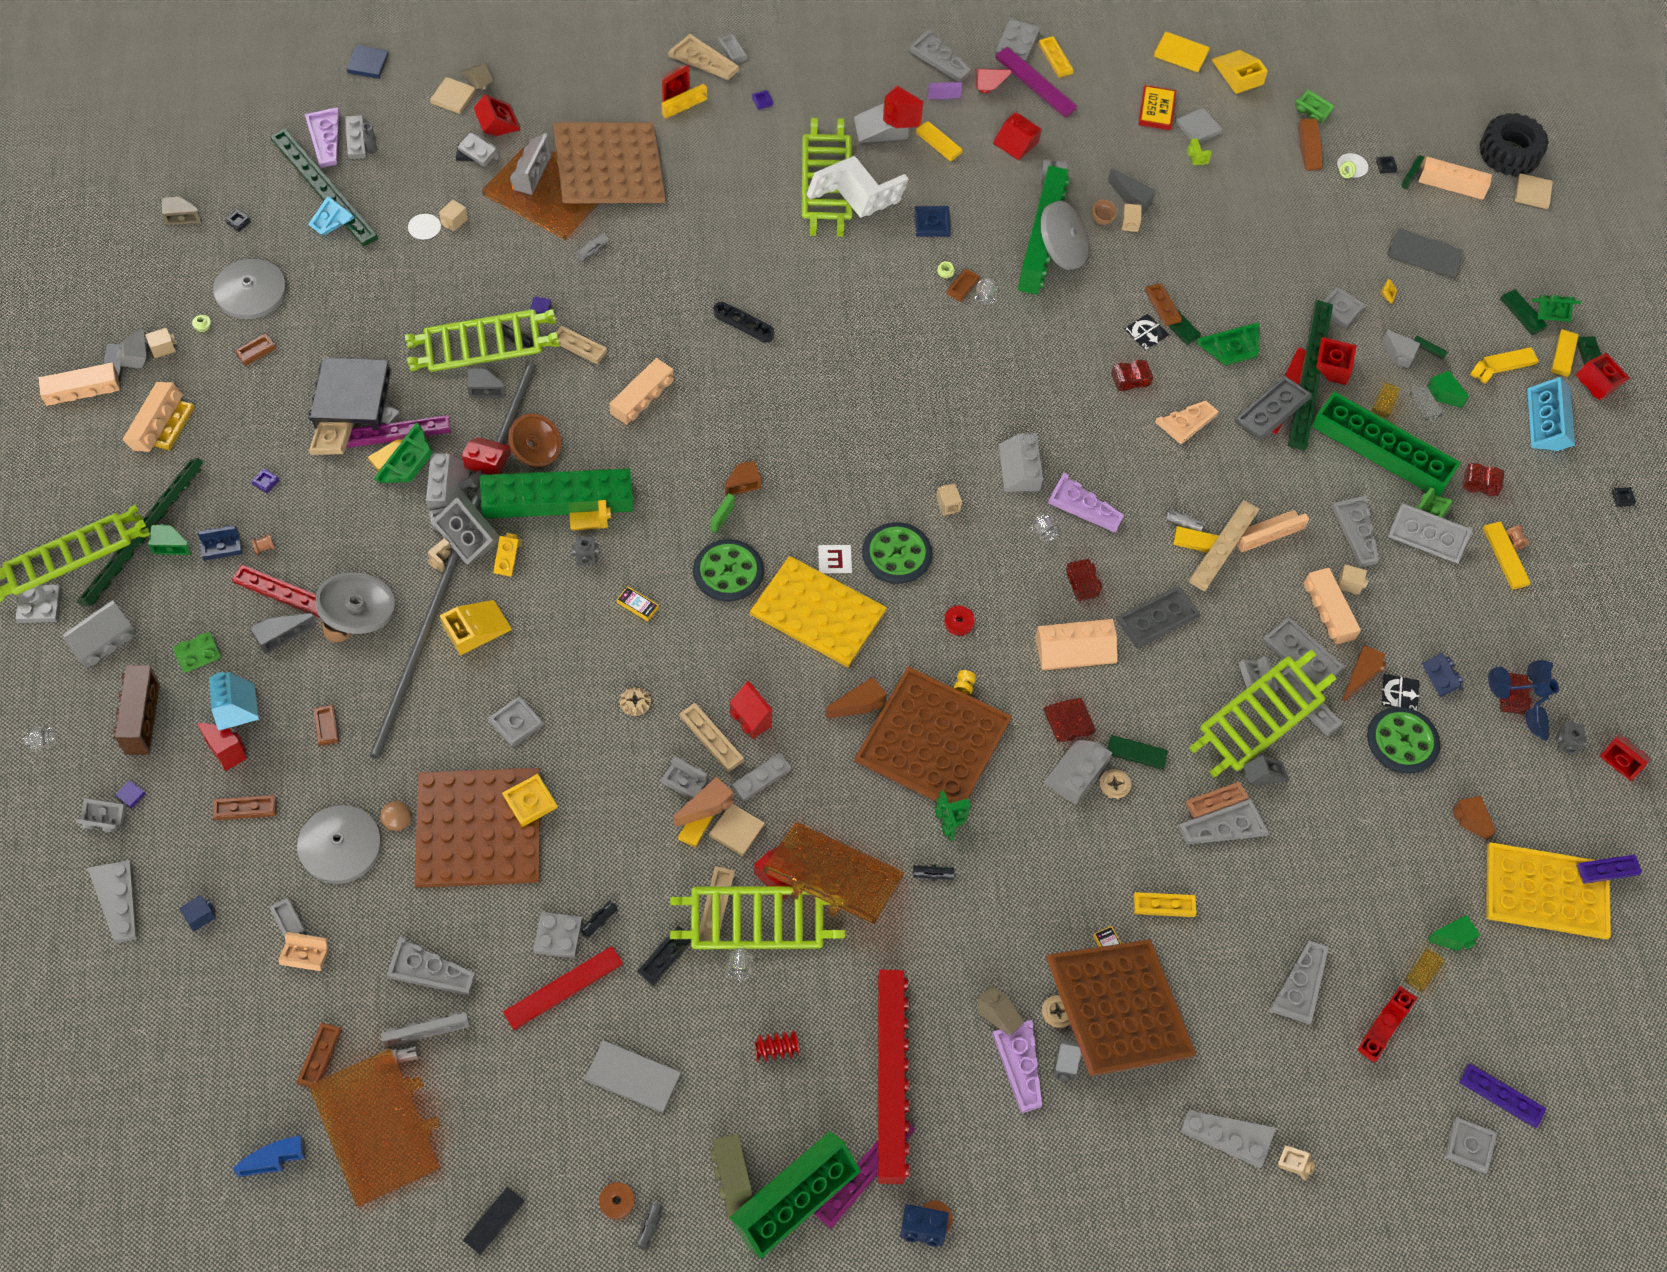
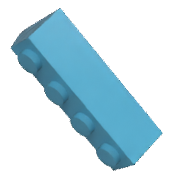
M1558 377L1527 388L1531 447L1559 451L1575 446L1570 386L1562 377Z
M219 672L209 677L211 710L218 731L259 720L254 683L230 672Z

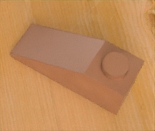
M717 777L714 778L673 816V824L678 827L719 814L724 809H729L733 804L734 792Z

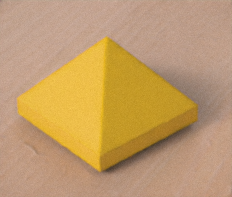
M1388 279L1380 294L1392 304L1397 290L1391 279Z

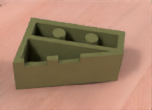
M738 1134L712 1139L713 1148L709 1149L712 1162L717 1164V1167H714L716 1181L720 1180L721 1186H718L720 1199H724L728 1219L752 1198V1190Z

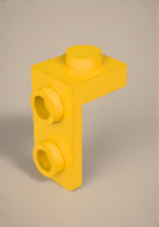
M606 500L598 501L599 511L570 513L571 531L608 528L607 519L611 518L610 507H606Z
M507 533L506 536L499 537L493 571L495 574L513 575L517 547H522L523 539H519L517 534Z

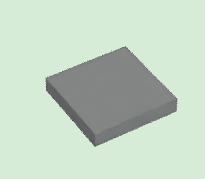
M1204 108L1176 120V124L1190 140L1198 138L1199 143L1222 132V128Z
M1338 287L1323 301L1333 304L1331 320L1347 329L1366 305Z
M520 696L488 718L490 724L512 748L544 726L543 721Z
M1455 1117L1444 1158L1487 1174L1497 1132Z

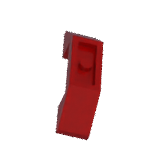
M1399 986L1362 1039L1356 1051L1375 1063L1385 1049L1387 1042L1418 998Z

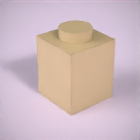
M455 200L449 202L439 212L441 224L452 231L457 230L468 219L466 207Z
M1124 204L1121 230L1139 231L1142 205Z
M167 328L145 334L154 358L176 352L173 345L177 343L173 333L169 334Z
M946 484L937 488L936 499L943 516L960 512L962 500L956 485Z
M1345 564L1338 581L1340 590L1359 595L1362 588L1365 589L1368 583V578H1365L1367 570Z

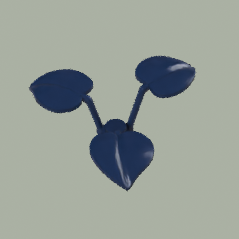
M1544 660L1531 662L1527 668V675L1533 681V684L1510 686L1511 677L1503 667L1493 668L1489 671L1488 682L1491 691L1498 698H1508L1510 690L1534 688L1536 695L1542 697L1541 700L1534 704V709L1527 711L1526 723L1533 734L1543 740H1548V715L1545 709L1539 707V705L1545 700H1549V695L1556 694L1559 691L1558 682L1555 679H1551L1553 663Z

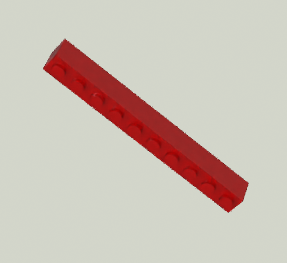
M879 969L877 1184H904L905 1177H909V1164L905 1163V1155H909V1142H905V1134H909V1121H905V1113L909 1112V1100H905V1092L909 1090V1079H905V1071H908L909 1060L905 1058V1051H908V1038H904V1030H908V1017H904V1010H908V997H904V990H908V978H904V970Z

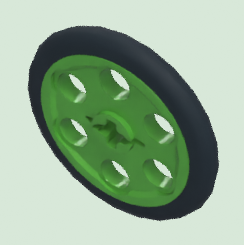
M891 522L875 528L868 534L862 547V557L869 571L877 578L894 584H904L920 578L928 570L933 557L930 541L925 534L918 528L901 522ZM906 535L909 539L907 541H901L899 539V536ZM882 537H888L891 541L889 543H883L880 539ZM917 547L921 552L914 554L911 552V549ZM882 552L884 557L876 558L874 553ZM907 562H911L914 564L915 567L912 569H908L904 566V564ZM892 564L896 569L889 571L886 569V566Z
M725 539L712 542L701 550L693 565V577L697 586L706 595L719 601H738L748 597L760 586L764 576V564L760 555L750 545L739 540ZM736 551L739 553V556L732 558L729 556V553ZM713 555H718L721 559L714 562L710 558ZM749 563L752 565V568L745 570L742 568V565ZM726 568H727L728 570H729V569H732V572H730V571L725 572V569H726ZM707 571H714L715 576L707 577L705 573ZM738 579H745L747 583L741 586L736 581ZM724 582L728 584V588L720 589L718 585Z
M1406 707L1385 709L1379 712L1368 726L1367 739L1372 754L1380 763L1393 771L1400 773L1424 771L1436 761L1440 753V739L1435 726L1426 716L1414 709ZM1394 719H1400L1403 722V726H1396ZM1412 726H1419L1422 729V733L1414 732ZM1380 730H1387L1390 733V736H1382ZM1404 738L1407 739V741H1404V742H1402V741L1400 740V739H1404ZM1418 743H1424L1427 746V750H1420ZM1385 747H1392L1395 750V754H1388ZM1404 754H1411L1414 757V761L1406 760Z

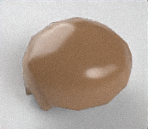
M1100 199L1093 204L1091 216L1097 224L1107 225L1116 218L1117 209L1111 201Z
M324 621L322 622V631L331 642H343L352 635V633L339 631Z
M401 801L387 803L380 814L381 824L389 831H401L407 828L412 818L410 808Z

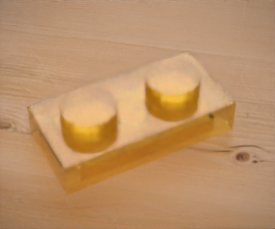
M1384 382L1371 412L1388 418L1401 388Z
M1427 948L1404 981L1422 993L1445 960Z

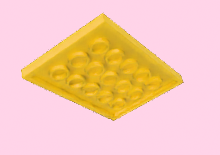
M789 556L750 610V615L849 668L887 611V607Z
M1489 842L1487 845L1486 919L1608 940L1611 937L1610 880L1583 884L1576 865L1581 862L1594 861L1592 859Z

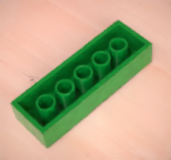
M829 1131L729 1218L746 1246L762 1259L856 1177L861 1170L845 1142Z

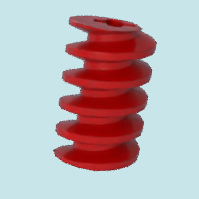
M791 1031L790 1037H788L786 1032H783L782 1038L779 1037L778 1033H774L773 1039H771L769 1034H766L765 1040L762 1039L761 1035H758L756 1042L754 1041L757 1063L760 1061V1056H763L765 1062L768 1061L769 1055L772 1056L774 1061L777 1058V1054H780L782 1060L785 1059L786 1053L789 1054L790 1058H793L794 1052H797L799 1056L798 1038L795 1031Z

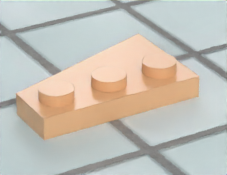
M1205 400L1187 407L1186 410L1172 412L1164 418L1162 416L1156 418L1155 423L1182 445L1214 419L1219 411Z

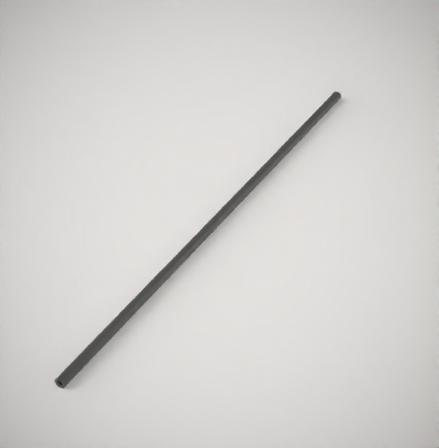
M527 363L496 439L498 443L505 444L509 429L514 422L535 369V365L532 363ZM480 484L471 501L477 510L481 504ZM454 549L451 551L370 752L372 758L379 759L460 557Z

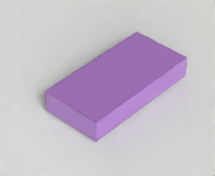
M929 83L928 99L961 98L962 83Z

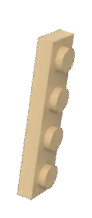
M696 703L679 714L683 722L728 773L744 762L743 756Z
M715 866L710 886H731L735 871ZM712 895L707 896L699 927V941H712ZM720 895V929L729 895Z

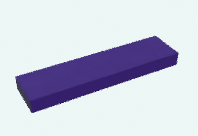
M1470 1063L1467 1065L1459 1081L1463 1086L1535 1128L1539 1126L1547 1109Z

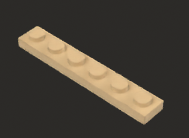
M1243 500L1191 577L1190 584L1206 592L1258 514L1259 508Z

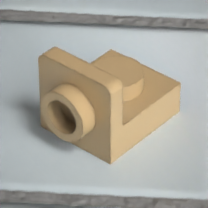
M445 538L427 552L428 562L432 568L439 569L441 572L445 569L442 560L447 559L451 553L450 542Z
M1285 1145L1278 1166L1281 1169L1299 1174L1302 1180L1307 1181L1308 1176L1312 1175L1315 1163L1310 1153Z

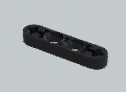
M717 302L714 305L713 312L717 319L762 342L773 340L774 328L771 325L725 302ZM739 316L741 317V319L735 321L732 319V317ZM753 323L756 327L748 328L746 325Z

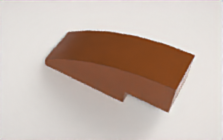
M1300 119L1298 125L1301 140L1299 147L1305 170H1322V150L1317 119Z

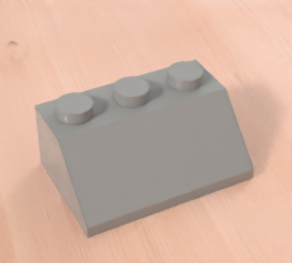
M544 133L531 139L528 146H525L523 156L518 160L517 168L510 177L513 190L533 195L552 156L548 134Z
M1019 433L1000 443L998 447L1004 492L1040 491L1043 475L1037 433Z
M433 453L431 455L426 495L428 511L445 508L456 497L467 496L468 498L469 487L461 490L458 485L470 476V470L464 468L463 460L451 454Z
M467 496L456 497L432 521V524L450 542L452 548L467 565L489 552L499 542L500 536Z
M112 600L62 636L72 653L87 669L97 664L107 654L114 652L123 643L130 641L136 633Z
M1076 740L1046 778L1044 784L1077 805L1109 763L1112 752L1097 742Z

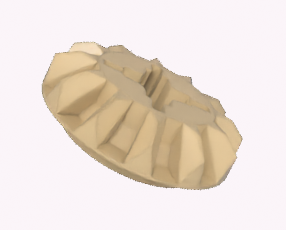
M634 686L631 689H626L621 694L620 707L628 715L639 716L648 711L651 705V698L649 693L643 688H636ZM634 696L639 700L636 704L637 707H635L632 701Z
M1111 769L1102 774L1099 787L1102 789V794L1105 793L1108 798L1112 797L1118 800L1121 797L1125 798L1129 793L1131 781L1123 771ZM1113 779L1116 784H1120L1117 790L1114 789V786H1110Z
M1060 995L1049 997L1042 1006V1016L1045 1019V1023L1050 1024L1053 1028L1061 1029L1070 1025ZM1056 1005L1057 1008H1059V1011L1064 1012L1061 1014L1060 1019L1057 1016V1014L1052 1013L1055 1012Z

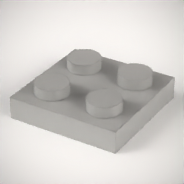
M60 584L39 585L19 594L15 619L17 623L58 622L62 591Z
M541 912L533 952L535 954L575 959L582 917Z

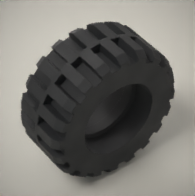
M1506 113L1490 121L1480 141L1479 150L1484 162H1487L1490 168H1494V171L1502 172L1506 176L1509 174L1518 176L1520 173L1526 175L1533 172L1539 166L1548 148V135L1545 130L1543 131V126L1538 124L1534 118L1530 119L1529 116H1522L1520 113ZM1505 141L1514 142L1522 148L1513 147Z

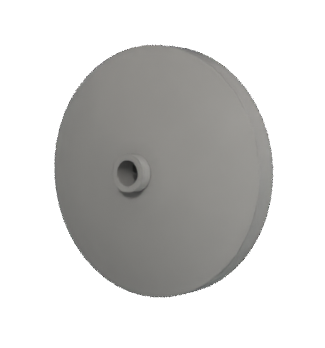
M1057 201L1049 204L1044 209L1041 217V233L1045 247L1051 258L1061 268L1066 270L1079 268L1086 262L1089 252L1088 236L1084 223L1077 211L1068 203Z
M244 259L228 265L218 274L213 285V294L219 308L229 316L239 319H256L273 312L282 303L286 294V283L282 272L274 264L261 259Z
M348 572L334 575L320 585L316 593L315 606L320 618L332 628L346 633L363 634L376 631L390 621L394 613L395 599L390 588L378 578L364 573Z
M347 805L332 806L313 815L303 826L297 843L299 859L305 870L319 881L330 884L348 883L360 878L373 867L380 854L381 835L375 821L365 811Z

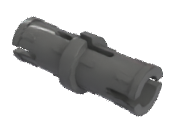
M365 122L361 126L363 141L366 143L367 152L371 154L372 150V154L378 151L376 146L377 138L373 132V125L368 123V128L367 122Z
M650 1202L645 1219L641 1221L640 1226L642 1227L635 1246L644 1250L649 1249L652 1236L658 1229L657 1223L664 1206L656 1202Z

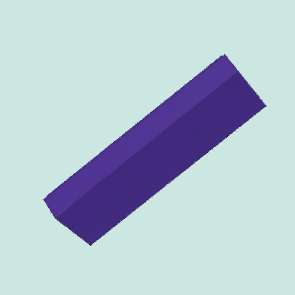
M1635 854L1581 862L1576 865L1583 884L1638 876L1642 873Z

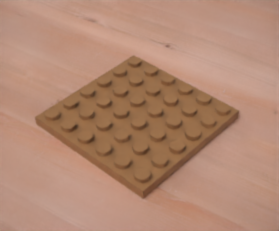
M553 122L562 203H665L653 122Z

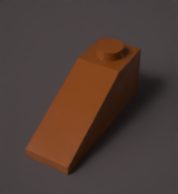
M1365 645L1363 646L1342 700H1348L1371 682L1378 672H1383L1386 662L1383 661L1385 653Z
M871 677L827 706L825 716L829 719L870 713L875 709L879 710L885 705L887 693Z

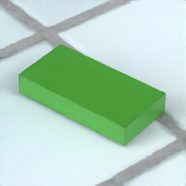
M728 493L711 519L712 532L717 533L733 510L735 506L734 495Z

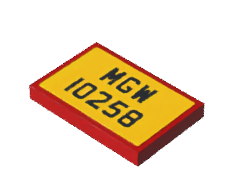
M1144 85L1138 125L1171 130L1177 90Z

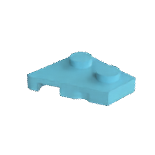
M327 196L308 225L321 235H326L351 221L355 216L331 197Z

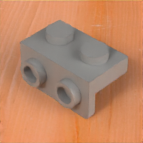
M471 132L458 146L459 151L484 167L492 158L499 159L498 149L493 144L486 143L481 136H476Z
M1263 656L1258 661L1243 659L1238 663L1246 689L1272 669L1266 656ZM1273 677L1267 684L1276 692L1278 686L1275 677ZM1261 688L1253 693L1254 697L1265 699L1268 697Z
M676 757L672 758L671 766L661 779L662 784L690 799H693L708 783V775L702 768H695L689 765L685 759H678Z
M84 798L81 818L76 819V823L82 824V828L95 829V826L102 827V831L115 832V829L123 828L127 804Z

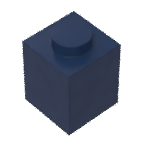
M202 895L179 908L193 932L215 919L212 911L216 909L209 899L205 901Z

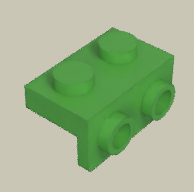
M1308 89L1300 100L1297 99L1295 101L1296 109L1300 113H1306L1310 116V119H1317V122L1322 124L1334 110V105Z
M1430 488L1423 495L1420 505H1417L1415 508L1445 518L1453 504L1450 499L1436 496L1435 489Z
M210 632L199 634L196 638L180 642L177 646L173 647L184 673L221 658Z

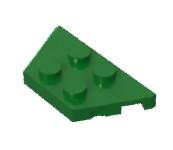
M1257 322L1197 339L1196 343L1225 366L1253 359L1259 354L1260 324Z
M415 423L373 478L377 483L412 482L431 457L433 450L422 427L418 423Z

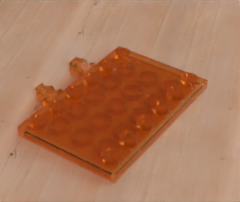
M522 148L484 187L482 194L566 240L599 203H562L556 151L551 153V159L533 195L513 190L510 177L517 168L518 160L523 156L524 148Z
M798 822L794 823L763 869L764 873L792 885L791 897L798 900L799 895L803 891L830 903L828 914L836 917L840 909H843L874 925L905 873L896 867H892Z
M391 1048L308 1085L357 1208L441 1169L428 1139L432 1135L431 1130L441 1126L439 1118L435 1116L424 1121L423 1117H419L411 1097L414 1096L413 1091L425 1086L422 1077L419 1076L411 1080L409 1077L403 1078Z

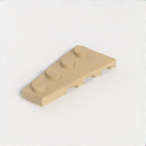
M691 34L668 51L669 57L727 80L739 71L738 65Z

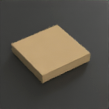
M446 77L430 101L431 104L461 114L476 93V88Z
M1520 173L1517 181L1515 202L1548 209L1553 181Z
M319 422L309 453L311 455L344 454L354 424Z
M732 804L712 829L709 837L743 857L764 828L765 823Z

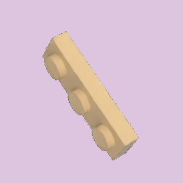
M563 326L557 331L561 347L597 365L607 353L606 347Z

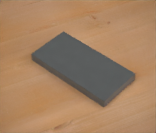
M1398 228L1388 256L1454 278L1463 250Z
M1284 376L1236 417L1235 423L1262 441L1311 398V393Z
M1177 586L1117 616L1116 621L1136 649L1199 618L1200 613L1181 587Z

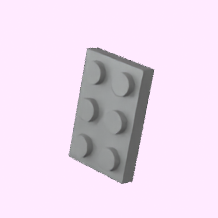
M1010 18L994 56L1004 48L1009 47L1027 62L1040 32V27Z

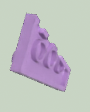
M338 107L305 114L320 168L337 165Z
M1063 473L1048 504L1116 533L1124 515L1108 503L1101 502L1094 493L1087 492L1077 481L1073 482L1066 473Z
M1033 1021L1024 1022L1011 1036L1002 1030L993 1031L992 1036L1021 1114L1041 1108L1042 1099L1037 1071L1038 1064L1035 1053Z

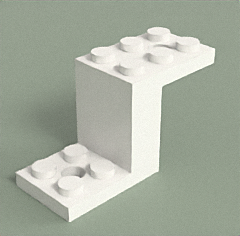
M853 156L815 172L806 195L811 200L838 189L854 211L862 218L866 215L870 216L877 210H883L891 204H897L901 200L909 179L904 174L878 185L859 160Z

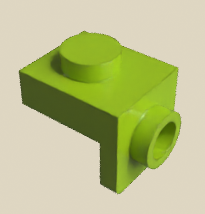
M1198 138L1191 139L1190 145L1187 147V155L1190 156L1193 165H1204L1210 162L1212 152L1211 150L1202 151Z

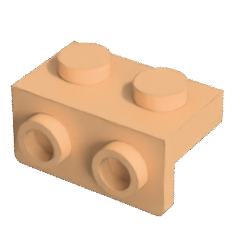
M287 932L285 935L286 944L279 957V965L321 971L328 955V940L321 937Z

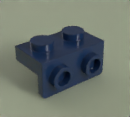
M227 525L222 528H209L198 531L203 560L242 554L241 538L237 526Z
M1442 652L1422 663L1440 697L1458 688L1459 690L1464 689L1461 685L1464 682L1459 672L1455 673L1452 669L1455 665L1450 656L1445 657Z
M905 1204L900 1238H904L908 1242H924L932 1247L943 1246L949 1212Z

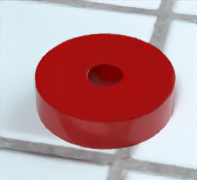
M953 606L947 610L944 617V626L951 634L963 636L971 632L974 627V614L967 607Z

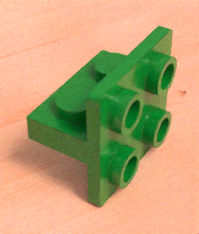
M1539 295V298H1532V302L1539 303L1538 319L1571 322L1573 305H1581L1582 302L1575 300V297H1561L1559 295Z
M942 790L939 791L938 799H936L935 814L938 819L941 818L943 824L941 828L944 836H948L949 841H954L957 827L967 822L971 805L968 798L949 804L945 792Z

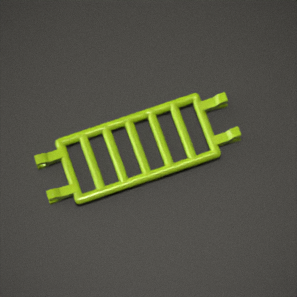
M811 118V134H804L802 137L801 215L805 219H810L809 236H816L817 219H837V237H844V220L852 219V207L850 204L842 199L810 200L806 195L810 186L809 179H812L815 173L809 172V166L829 167L843 160L809 159V153L843 154L848 159L852 157V136L844 135V119L838 118L837 135L817 134L818 118ZM809 141L846 142V148L809 147ZM836 189V190L833 191V192H827V193H840V192L838 191V189ZM808 205L845 206L846 213L808 212Z
M531 309L426 327L423 330L424 334H405L408 349L425 344L426 357L407 358L410 371L413 372L419 368L427 367L428 371L434 372L539 354L542 352V347L546 346L558 347L560 343L557 332L540 337L538 324L543 323L556 324L554 309L542 314H536V311ZM530 317L534 347L523 349L519 319ZM512 320L516 350L506 352L502 322ZM495 323L499 353L488 355L484 325ZM477 326L481 356L470 358L466 328ZM459 329L463 359L452 361L449 331ZM442 332L445 362L434 364L431 334Z
M136 504L121 515L118 513L109 515L4 562L3 567L0 568V580L7 577L9 583L0 587V602L9 594L19 595L126 547L136 537L151 535L148 528L140 530L146 525L141 513L133 515L139 511ZM131 521L137 522L134 527L126 530L124 524ZM114 522L122 540L110 544L103 526ZM96 530L103 548L92 553L85 534ZM78 538L85 556L74 561L67 542ZM60 546L67 565L55 569L49 550ZM42 555L48 573L37 578L30 559ZM23 563L30 581L18 586L12 567Z
M1312 649L1296 662L1290 656L1285 657L1200 726L1201 731L1205 735L1192 744L1189 749L1194 754L1211 741L1225 758V760L1209 772L1213 778L1230 765L1235 771L1241 770L1244 767L1243 765L1251 762L1325 701V696L1321 691L1337 678L1331 673L1315 686L1301 669L1302 666L1316 656ZM1289 666L1316 699L1307 704L1280 671ZM1273 677L1278 680L1302 709L1295 716L1267 684ZM1259 688L1263 690L1288 720L1281 727L1253 696V693ZM1245 699L1274 731L1269 737L1265 738L1238 706ZM1233 711L1260 743L1253 750L1225 719L1224 716L1229 712ZM1217 722L1244 752L1245 756L1239 761L1233 757L1210 729Z
M695 886L691 890V897H670V905H691V930L670 931V939H691V947L693 949H821L823 947V938H845V930H823V905H845V897H823V888L820 886ZM700 895H712V941H699ZM720 895H733V941H720ZM741 895H754L753 941H741ZM762 895H774V941H762ZM782 895H795V941H782ZM803 895H815V941H803Z

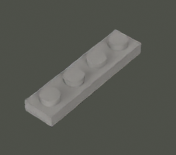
M1290 668L1282 672L1284 677L1307 704L1316 699ZM1275 678L1277 686L1300 708V706L1294 701V699L1289 695V693ZM1324 703L1307 715L1326 736L1342 725V722Z
M454 1012L449 1017H434L425 1023L414 1022L404 1028L399 1029L395 1027L387 1029L386 1032L381 1033V1038L385 1048L468 1028L470 1025L466 1012Z

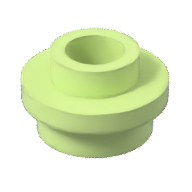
M1351 161L1342 163L1339 169L1340 174L1344 178L1353 177L1356 173L1355 164Z
M947 261L942 262L937 269L939 276L943 278L952 277L955 271L952 263Z
M198 315L193 319L192 324L196 330L205 332L210 328L211 320L207 315Z

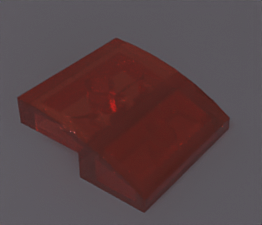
M1082 698L1058 702L1043 708L1057 742L1073 741L1076 737L1093 735L1096 732Z

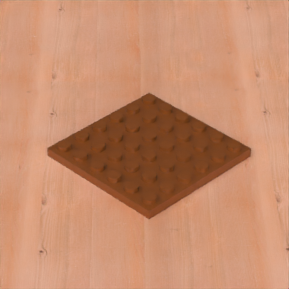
M908 666L858 751L854 762L935 802L938 799L939 791L944 790L949 804L969 799L1007 729L1012 716Z
M540 768L418 772L415 888L540 883V818L522 827L502 795L504 791L536 774L540 776Z
M1151 939L1054 953L1046 957L1090 1077L1189 1059L1197 1055Z

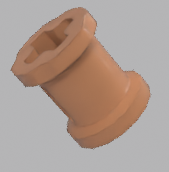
M1521 525L1514 526L1506 532L1508 537L1511 538L1515 550L1522 549L1529 544V540L1525 538L1522 532L1523 528Z
M269 533L265 537L256 540L254 538L251 539L256 555L268 549H275Z

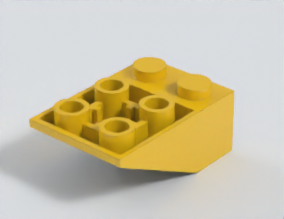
M1241 50L1212 59L1214 65L1236 94L1264 85L1268 70L1260 59Z
M494 600L458 606L440 615L442 627L460 656L512 630Z

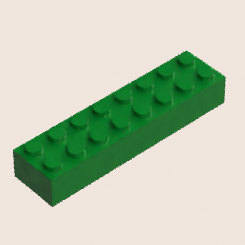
M1048 166L1021 270L1018 291L1038 295L1039 288L1043 289L1048 265L1045 264H1049L1051 256L1042 238L1041 217L1044 209L1049 204L1062 201V199L1065 200L1068 190L1065 187H1068L1070 177L1067 176L1069 169Z
M1333 391L1318 412L1312 428L1425 492H1428L1430 488H1434L1436 496H1441L1461 464L1460 461Z
M630 468L480 475L482 516L485 519L569 515L576 512L599 511L598 501L606 500V507H610L611 513L633 512Z

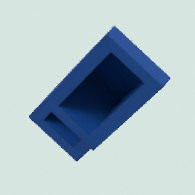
M299 1135L282 1139L258 1149L233 1167L234 1173L238 1177L282 1171L284 1161L305 1159L304 1140Z

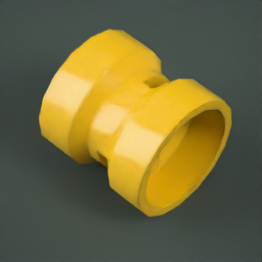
M1480 360L1470 376L1479 378L1483 384H1486L1494 374L1495 369L1485 366V363Z
M960 670L957 675L958 682L955 683L954 689L971 696L973 692L972 685L975 684L977 676L971 671Z

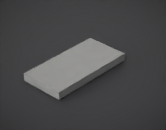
M1401 503L1387 537L1459 564L1473 529Z
M1289 616L1262 640L1282 660L1290 656L1296 662L1312 649L1316 656L1302 666L1301 669L1315 686L1331 673L1336 677L1345 668L1343 664Z
M603 1040L587 1072L585 1081L664 1113L681 1072Z

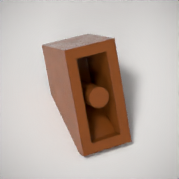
M755 461L743 462L735 467L725 483V497L728 493L736 495L761 489V476Z
M1481 796L1459 800L1454 806L1453 814L1461 827L1486 840L1490 839L1496 832Z

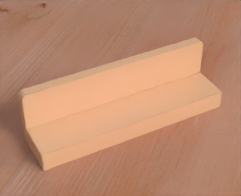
M1292 510L1248 527L1238 542L1237 547L1242 553L1303 530L1309 518L1306 513L1298 516L1297 512Z

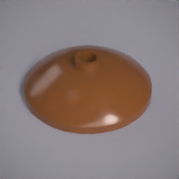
M535 413L522 415L513 422L509 429V447L514 456L527 466L535 468L545 467L551 464L561 451L562 441L559 430L550 419L543 415Z

